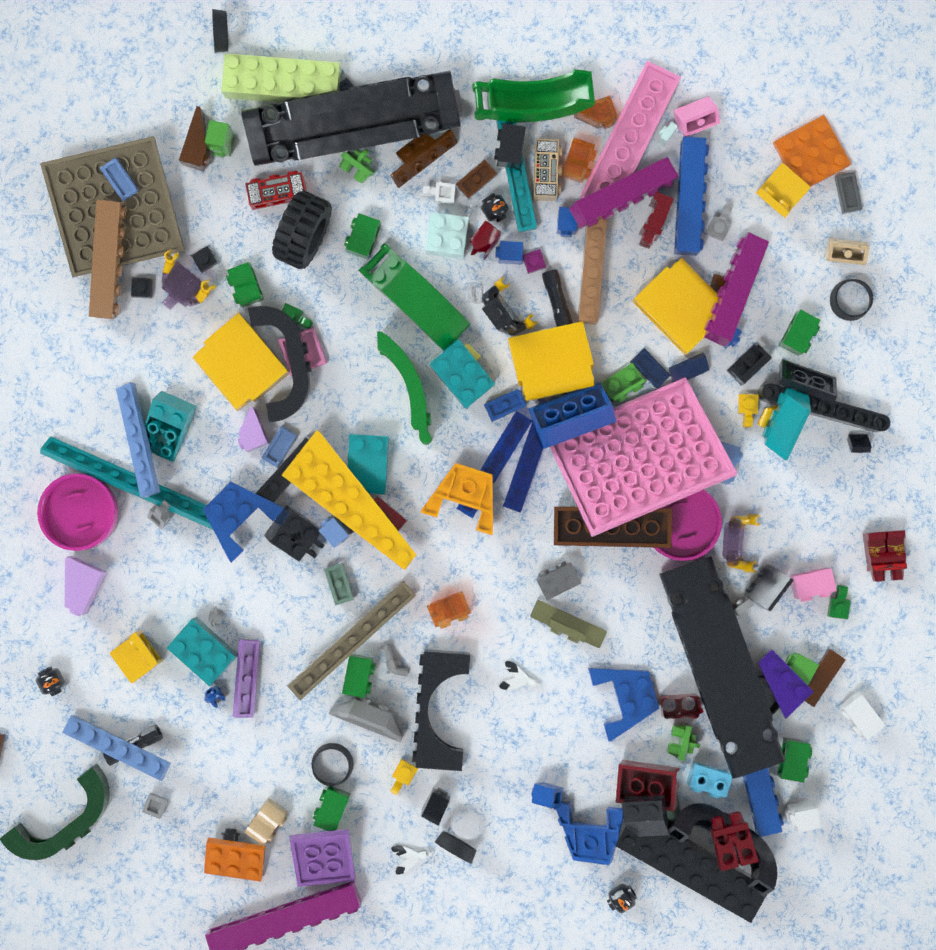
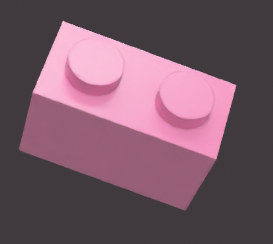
M709 96L673 110L677 128L684 137L720 124L718 107Z
M826 567L789 576L794 580L791 584L794 598L801 599V602L813 600L812 596L819 595L820 598L831 596V592L837 591L832 568Z

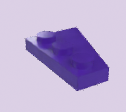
M772 649L757 662L784 718H788L813 693V690Z

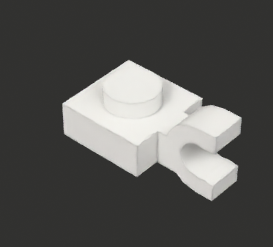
M436 182V187L423 186L421 197H435V203L454 204L455 184Z

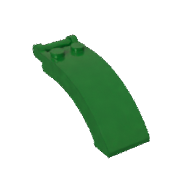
M574 69L572 72L558 77L537 81H510L493 78L489 83L477 81L472 84V89L475 93L476 110L474 115L476 120L490 119L506 122L547 121L570 116L595 105L592 71ZM482 92H487L488 110L483 107Z
M383 243L378 253L358 271L415 323L440 349L444 350L458 339L471 324L423 276L387 244ZM386 254L389 255V257L371 275L369 272L379 263V261Z
M377 331V349L380 351V355H384L395 365L406 384L410 400L411 426L414 430H419V439L422 444L429 445L432 442V437L428 433V425H431V413H427L426 398L420 378L404 351L389 336L381 331Z

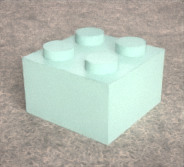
M431 212L425 248L426 254L464 260L469 217Z

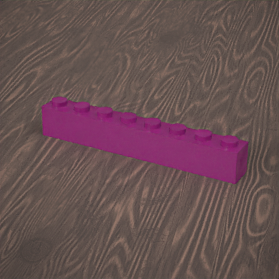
M351 881L211 928L205 934L209 950H245L249 945H261L269 938L279 939L287 932L292 931V933L303 930L305 926L310 925L314 927L321 924L323 920H335L346 912L347 914H353L358 911L362 902L355 881Z

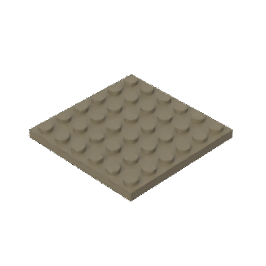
M154 136L40 163L72 278L92 273L96 199L122 202L127 209L126 218H123L122 225L125 227V236L121 240L124 254L123 257H120V265L124 266L162 257L170 249H172L171 254L185 251ZM115 157L118 158L139 189V192L125 201L121 200L100 169V167Z

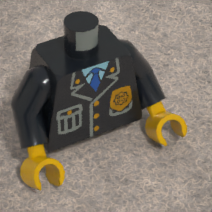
M501 277L494 283V286L483 294V312L498 331L510 336L526 329L531 330L538 321H531L532 314L528 315L524 321L518 319L499 293L509 287V283L507 285L503 284L502 280L504 277Z

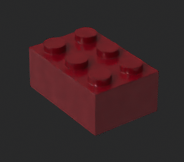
M622 760L618 766L615 803L622 804L626 797L665 795L667 811L674 812L678 802L680 768Z

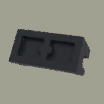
M754 344L727 372L742 386L772 357L759 344Z

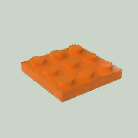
M825 115L773 142L782 162L810 187L852 165Z

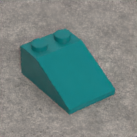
M349 434L348 468L369 494L386 495L389 437Z

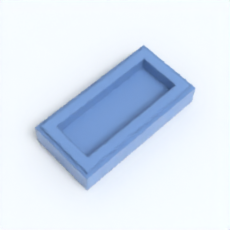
M117 157L100 167L122 201L139 192V189Z
M281 425L261 458L279 468L298 435Z

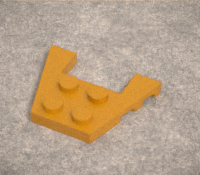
M455 463L420 513L437 518L443 499L481 510L476 531L493 535L492 474Z

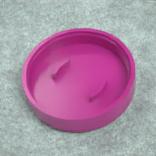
M68 474L54 480L42 493L37 509L38 522L46 538L54 545L70 551L92 549L105 542L116 527L119 513L116 497L109 486L103 481L86 474Z
M701 490L661 507L673 508L672 548H655L660 554L673 560L688 561L703 556L716 544L721 533L722 516L717 502L707 491Z

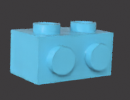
M692 761L686 783L691 787L690 790L702 793V791L709 793V796L720 799L721 796L727 798L732 777L728 771Z

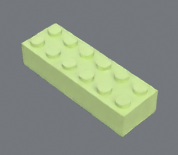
M225 53L221 91L224 97L228 99L280 103L289 99L340 90L342 70L339 62Z

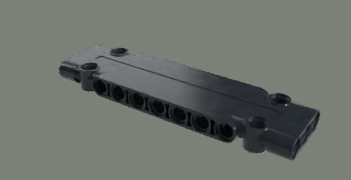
M450 70L281 101L278 104L241 111L254 166L275 162L282 163L290 159H308L418 138L422 134H434L438 131L461 127ZM426 80L429 87L422 90L419 88L418 82ZM268 109H273L276 112L277 117L275 119L268 116ZM429 119L436 122V126L432 129L428 128L425 124ZM277 148L284 149L286 156H279L276 152Z
M712 556L660 573L667 600L672 609L671 613L712 730L716 739L719 740L720 749L724 754L732 779L785 762L786 759L778 740V732L772 723L773 717L731 601L727 593L724 592L723 582L719 578ZM711 581H715L718 585V589L715 592L709 589ZM675 593L682 597L680 604H675L672 600V596ZM767 729L772 733L769 740L763 738V732ZM729 742H733L735 745V749L731 753L726 751V745Z

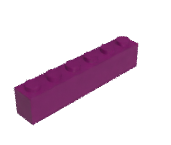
M666 157L576 201L569 210L580 229L585 226L591 228L599 222V219L607 220L614 215L613 212L617 210L619 213L629 208V204L634 203L636 205L642 202L645 196L648 195L650 198L654 196L655 192H660L659 189L663 188L666 190L674 185L673 181L679 176L669 158Z
M750 232L744 237L739 238L736 244L738 250L730 260L731 268L726 271L723 278L725 280L724 286H721L717 293L719 299L711 309V320L709 319L705 324L704 330L706 332L704 338L723 347L732 341L769 241Z

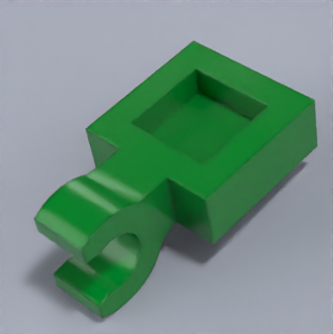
M285 303L282 309L283 312L287 313L297 325H302L308 329L311 328L313 322L302 317L304 313L302 310Z
M837 585L836 597H830L827 616L848 619L851 600L845 599L848 587Z

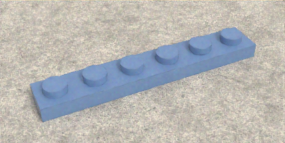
M130 382L117 388L116 392L140 497L147 498L159 493L160 488L136 385Z
M74 715L70 716L62 732L160 781H163L171 762Z

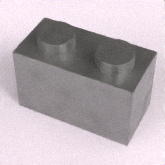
M566 561L555 565L556 569L550 572L547 569L538 574L539 577L536 578V581L546 600L581 584L571 562L566 563Z

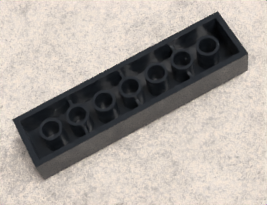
M623 820L616 847L752 923L766 896L764 897L748 887L751 874L738 867L721 871L718 868L717 856L689 839L680 844L668 835L630 837Z

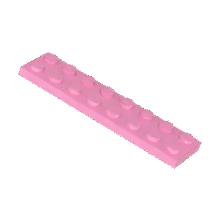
M646 61L580 195L581 199L635 172L679 83L680 76Z

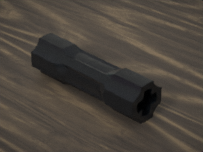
M558 269L542 273L556 327L572 324L573 321L563 294Z
M155 724L125 741L144 748L162 740L163 735L159 726ZM103 753V757L109 766L119 762V760Z

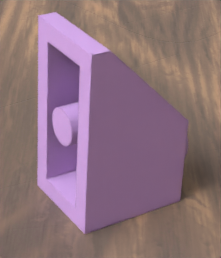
M249 408L238 433L240 436L238 443L241 449H245L246 452H251L270 444L256 408Z

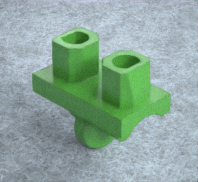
M356 149L354 154L350 151L341 154L343 159L339 167L347 173L350 172L353 166L356 167L358 171L354 178L358 182L364 183L369 176H374L376 172L366 164L372 162V159L368 157L370 152L368 149H364L362 152Z
M683 723V725L673 724L671 735L680 737L679 743L669 742L667 752L676 756L681 761L685 760L686 751L693 754L694 747L700 748L701 746L700 743L696 742L697 735L691 734L692 727L687 723Z

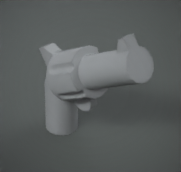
M390 644L380 647V649L384 650L387 659L385 661L388 668L387 674L394 673L407 676L408 669L398 667L401 665V662L394 658Z

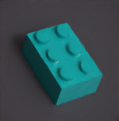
M456 339L427 363L465 409L495 385L493 380L459 339Z
M197 617L191 619L166 647L209 687L218 680L238 657L237 652Z

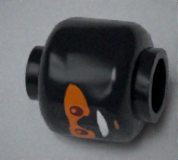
M493 193L482 200L481 210L489 222L496 220L499 223L507 217L506 213L509 211V207L502 195H495Z
M50 666L37 673L38 677L35 681L43 695L50 694L52 697L62 692L61 687L65 685V680L58 668Z
M622 883L608 893L609 900H607V903L612 911L616 910L622 914L636 905L635 900L637 896L630 885L627 886Z

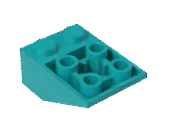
M161 391L152 399L145 423L151 453L171 462L175 461L191 425L196 405L164 391Z

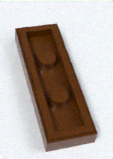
M829 648L819 661V666L808 684L813 693L805 702L812 707L816 706L846 660Z

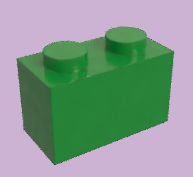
M358 213L357 218L354 217L350 228L353 229L351 235H347L344 246L347 253L369 260L381 227L380 220Z
M801 309L795 312L778 346L797 356L807 353L811 347L810 340L812 336L815 337L820 329L818 324L821 320Z
M356 654L349 656L342 694L365 698L367 693L370 694L372 682H369L370 674L374 675L376 663H372L373 658Z
M783 737L782 751L786 761L778 765L777 776L781 779L804 783L805 778L809 774L807 764L808 759L812 756L811 744L806 741Z
M329 786L327 790L323 789L319 799L322 801L321 807H316L312 819H315L313 826L326 831L337 830L351 793L333 786Z

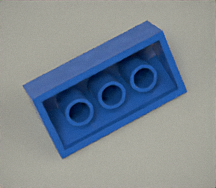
M600 382L595 383L593 387L571 392L528 409L544 449L616 422L613 406Z

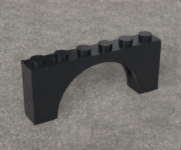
M425 649L424 654H420L419 666H423V672L419 673L418 685L422 686L421 693L417 692L416 704H420V712H416L415 723L419 724L418 731H414V743H417V751L413 750L412 762H416L415 768L462 771L463 748L451 746L437 736L429 721L428 704L431 695L443 681L456 675L469 674L470 653Z

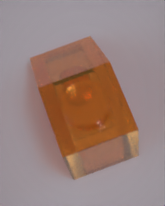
M607 96L596 100L593 107L573 114V117L595 128L604 127V129L615 125L614 123L617 121L618 115L611 97Z

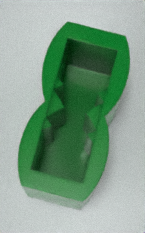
M250 262L227 270L229 275L226 278L229 286L234 287L235 293H233V298L236 304L246 307L264 300Z

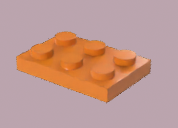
M208 837L204 873L261 882L266 846Z

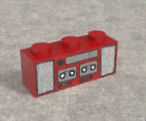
M290 171L284 176L278 174L268 177L269 179L264 180L255 178L251 179L249 183H245L249 205L252 210L289 203L297 192L307 191L302 172Z

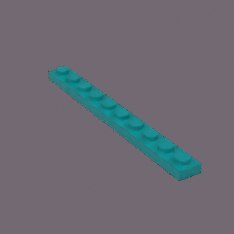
M51 436L40 449V454L141 498L136 475L133 472ZM160 484L159 493L142 498L158 506H161L165 500L170 504L169 511L213 530L203 511L206 505Z

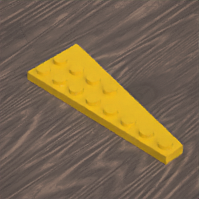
M316 430L282 476L398 566L406 570L417 554L324 436Z

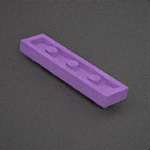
M239 639L233 717L254 718L259 640Z

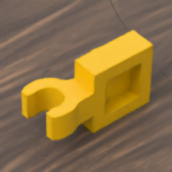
M738 395L737 414H743V427L745 428L753 427L752 415L758 414L759 395Z
M401 758L392 777L396 778V781L390 792L398 795L403 783L409 786L418 768H415L416 766Z

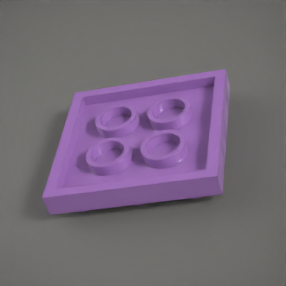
M349 829L290 835V845L298 887L355 881L356 875Z

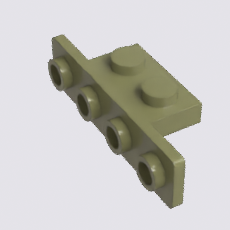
M540 600L536 601L530 614L531 618L551 627V632L557 635L564 633L568 635V640L577 644L581 641L600 648L607 634L606 630Z

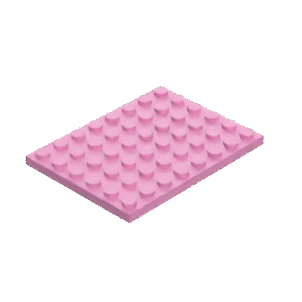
M686 377L614 407L615 423L550 447L591 537L737 476V471Z

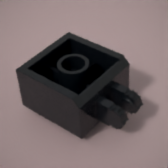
M289 505L284 507L264 534L271 544L298 562L301 561L306 553L313 558L317 557L318 554L310 549L313 543L319 548L325 546L317 539L321 534L318 531L320 528Z

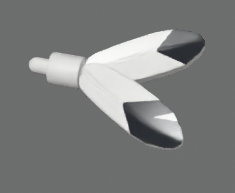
M505 662L506 669L516 678L503 681L499 685L500 689L511 690L525 685L541 686L540 682L529 678L514 662Z
M403 845L391 847L394 854L407 858L397 866L395 871L397 875L406 873L419 860L428 859V857L433 855L432 852H417Z

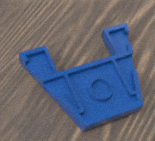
M230 481L203 508V511L226 556L232 563L244 549L230 535L257 508L274 521L284 507Z
M588 668L593 686L610 681L613 682L622 714V719L603 724L608 742L613 741L659 709L649 671Z
M562 801L561 807L554 808L559 816L558 822L564 829L566 835L564 838L573 861L610 865L612 863L624 819L623 808L608 807L606 809L607 826L573 822L571 802Z

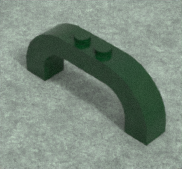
M94 765L77 778V781L87 795V806L79 817L48 839L33 837L22 823H19L0 838L6 849L26 860H42L55 855L63 848L68 850L76 843L74 839L78 836L82 839L90 833L91 830L89 828L102 817L109 802V784L99 765Z

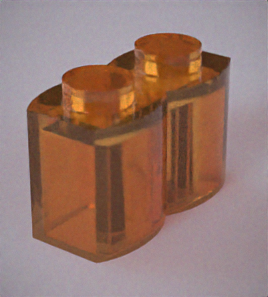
M573 138L561 177L583 183L584 179L588 180L591 172L588 165L590 161L594 162L597 150H594L595 144Z
M463 590L427 605L435 628L440 626V629L450 626V622L458 619V622L469 618L468 614L471 613Z

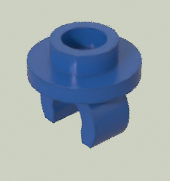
M218 686L210 687L205 692L204 701L211 703L215 708L218 707L215 701L217 698H221L223 701L226 700Z

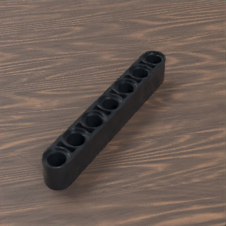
M772 383L763 385L758 390L759 399L778 406V398L781 393L785 392L786 388ZM765 388L771 389L772 396L770 398L766 397L764 393ZM809 395L810 415L876 433L886 431L890 427V418L884 414L837 401L834 403L822 401L816 396ZM822 403H824L827 406L826 413H823L820 410V405ZM840 408L845 410L846 415L844 418L839 416ZM859 413L864 417L863 423L857 420ZM877 419L882 421L881 428L876 426Z

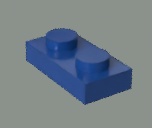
M519 388L484 404L491 422L527 406Z

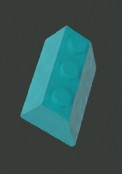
M786 388L785 392L780 394L777 401L779 405L776 410L772 411L770 425L764 428L762 434L764 444L784 460H788L811 412L809 395L790 388Z

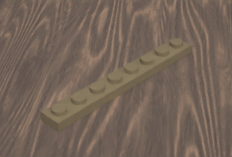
M402 581L296 676L287 687L301 701L408 604L416 594Z

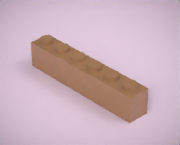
M96 199L89 317L115 319L116 315H119L120 305L117 304V297L121 294V285L118 282L119 277L122 276L120 257H123L124 254L121 240L125 236V227L122 225L123 218H126L127 209L122 202Z
M603 218L599 219V222L593 227H585L577 322L583 321V324L596 325L599 317L607 220Z

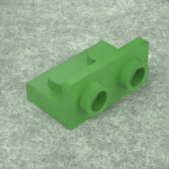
M631 363L601 382L610 401L612 403L614 401L620 403L628 398L626 395L628 392L633 390L635 393L644 387L643 383L646 380L641 377L634 364Z

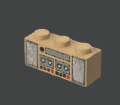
M536 139L533 201H556L557 195H561V184H558V177H561L562 165H558V158H562V146H559V140Z

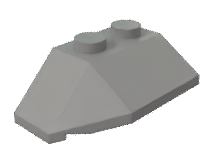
M355 697L332 707L329 711V715L401 743L403 737L393 712L385 704L379 703L376 705L371 703V699L367 697Z

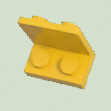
M781 163L757 190L756 194L781 216L786 218L792 208L811 187L784 163Z
M141 630L130 635L129 639L110 652L111 657L130 683H134L163 662Z

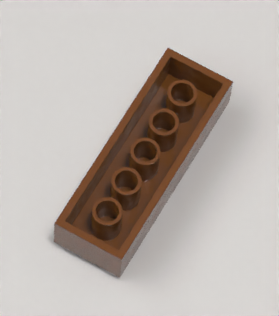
M554 507V545L672 548L673 508H659L591 537L578 507Z

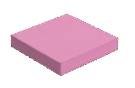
M312 327L301 331L303 342H307L309 353H306V359L311 362L312 369L327 364L315 328ZM284 337L279 339L278 342L290 376H292Z

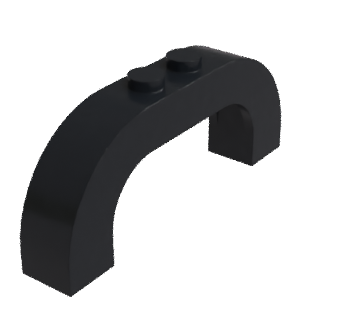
M268 306L250 307L248 311L251 327L271 325L278 328L285 337L293 387L285 399L266 403L269 423L281 421L299 411L309 395V373L312 372L311 362L306 359V353H309L307 342H303L302 333L297 323L287 313Z
M691 804L683 808L670 820V835L668 836L681 844L690 837L694 826L702 827L710 832L712 817L723 816L724 824L727 825L731 824L730 816L708 804ZM749 828L759 862L750 864L751 876L748 887L765 897L775 889L778 875L777 864L767 843Z

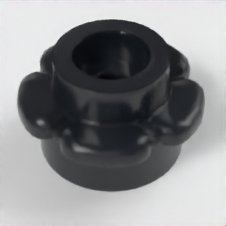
M225 828V832H222L221 835H223V840L238 841L240 833H237V829Z

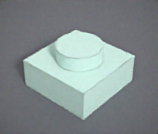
M673 122L668 127L664 125L658 134L661 136L658 143L665 146L678 126Z

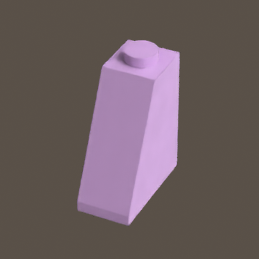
M67 556L65 559V607L70 609V613L80 616L89 612L107 571L74 556Z

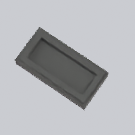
M855 172L835 176L842 214L861 211L862 204Z

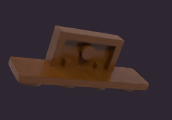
M449 129L436 140L430 134H422L421 137L414 138L398 150L396 155L403 165L390 175L395 185L400 188L455 146L458 141L453 131Z

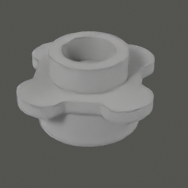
M215 606L214 610L210 611L208 621L211 622L212 627L221 624L223 610H219Z

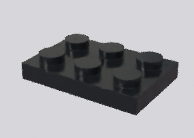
M782 359L779 365V384L785 388H793L804 394L816 396L822 401L835 402L837 398L836 377Z

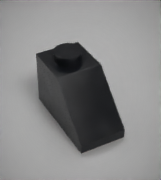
M433 788L422 807L421 817L438 826L450 801L448 792L441 788Z

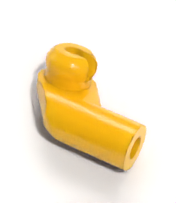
M778 406L765 408L757 425L765 428L770 420L772 411L776 410Z

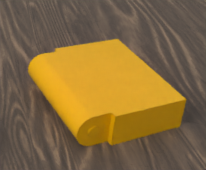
M681 258L670 269L666 267L632 302L686 355L704 338L706 332L704 330L705 324L709 319L711 320V309L714 303H717L719 297H717V292Z
M237 313L203 342L205 346L192 357L236 411L241 410L251 401L257 402L290 374L240 313Z
M583 321L508 338V346L518 387L522 386L526 401L594 386L592 374L594 363Z

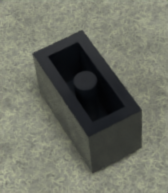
M503 123L502 129H498L497 141H500V147L495 148L494 160H497V166L520 169L526 131L525 126Z

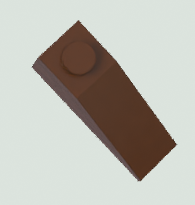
M196 106L179 161L184 166L204 172L205 168L210 164L211 156L210 150L205 144L207 130L204 112L199 106Z

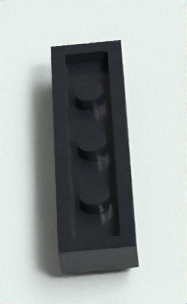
M305 438L255 494L272 502H275L291 484L282 474L309 439Z

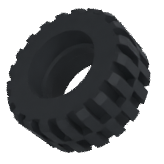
M305 190L297 192L292 197L278 224L279 226L273 239L272 254L277 260L297 269H305L310 264L323 241L330 222L332 207L329 201Z

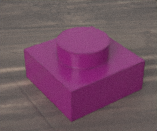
M540 249L522 255L528 274L546 268Z

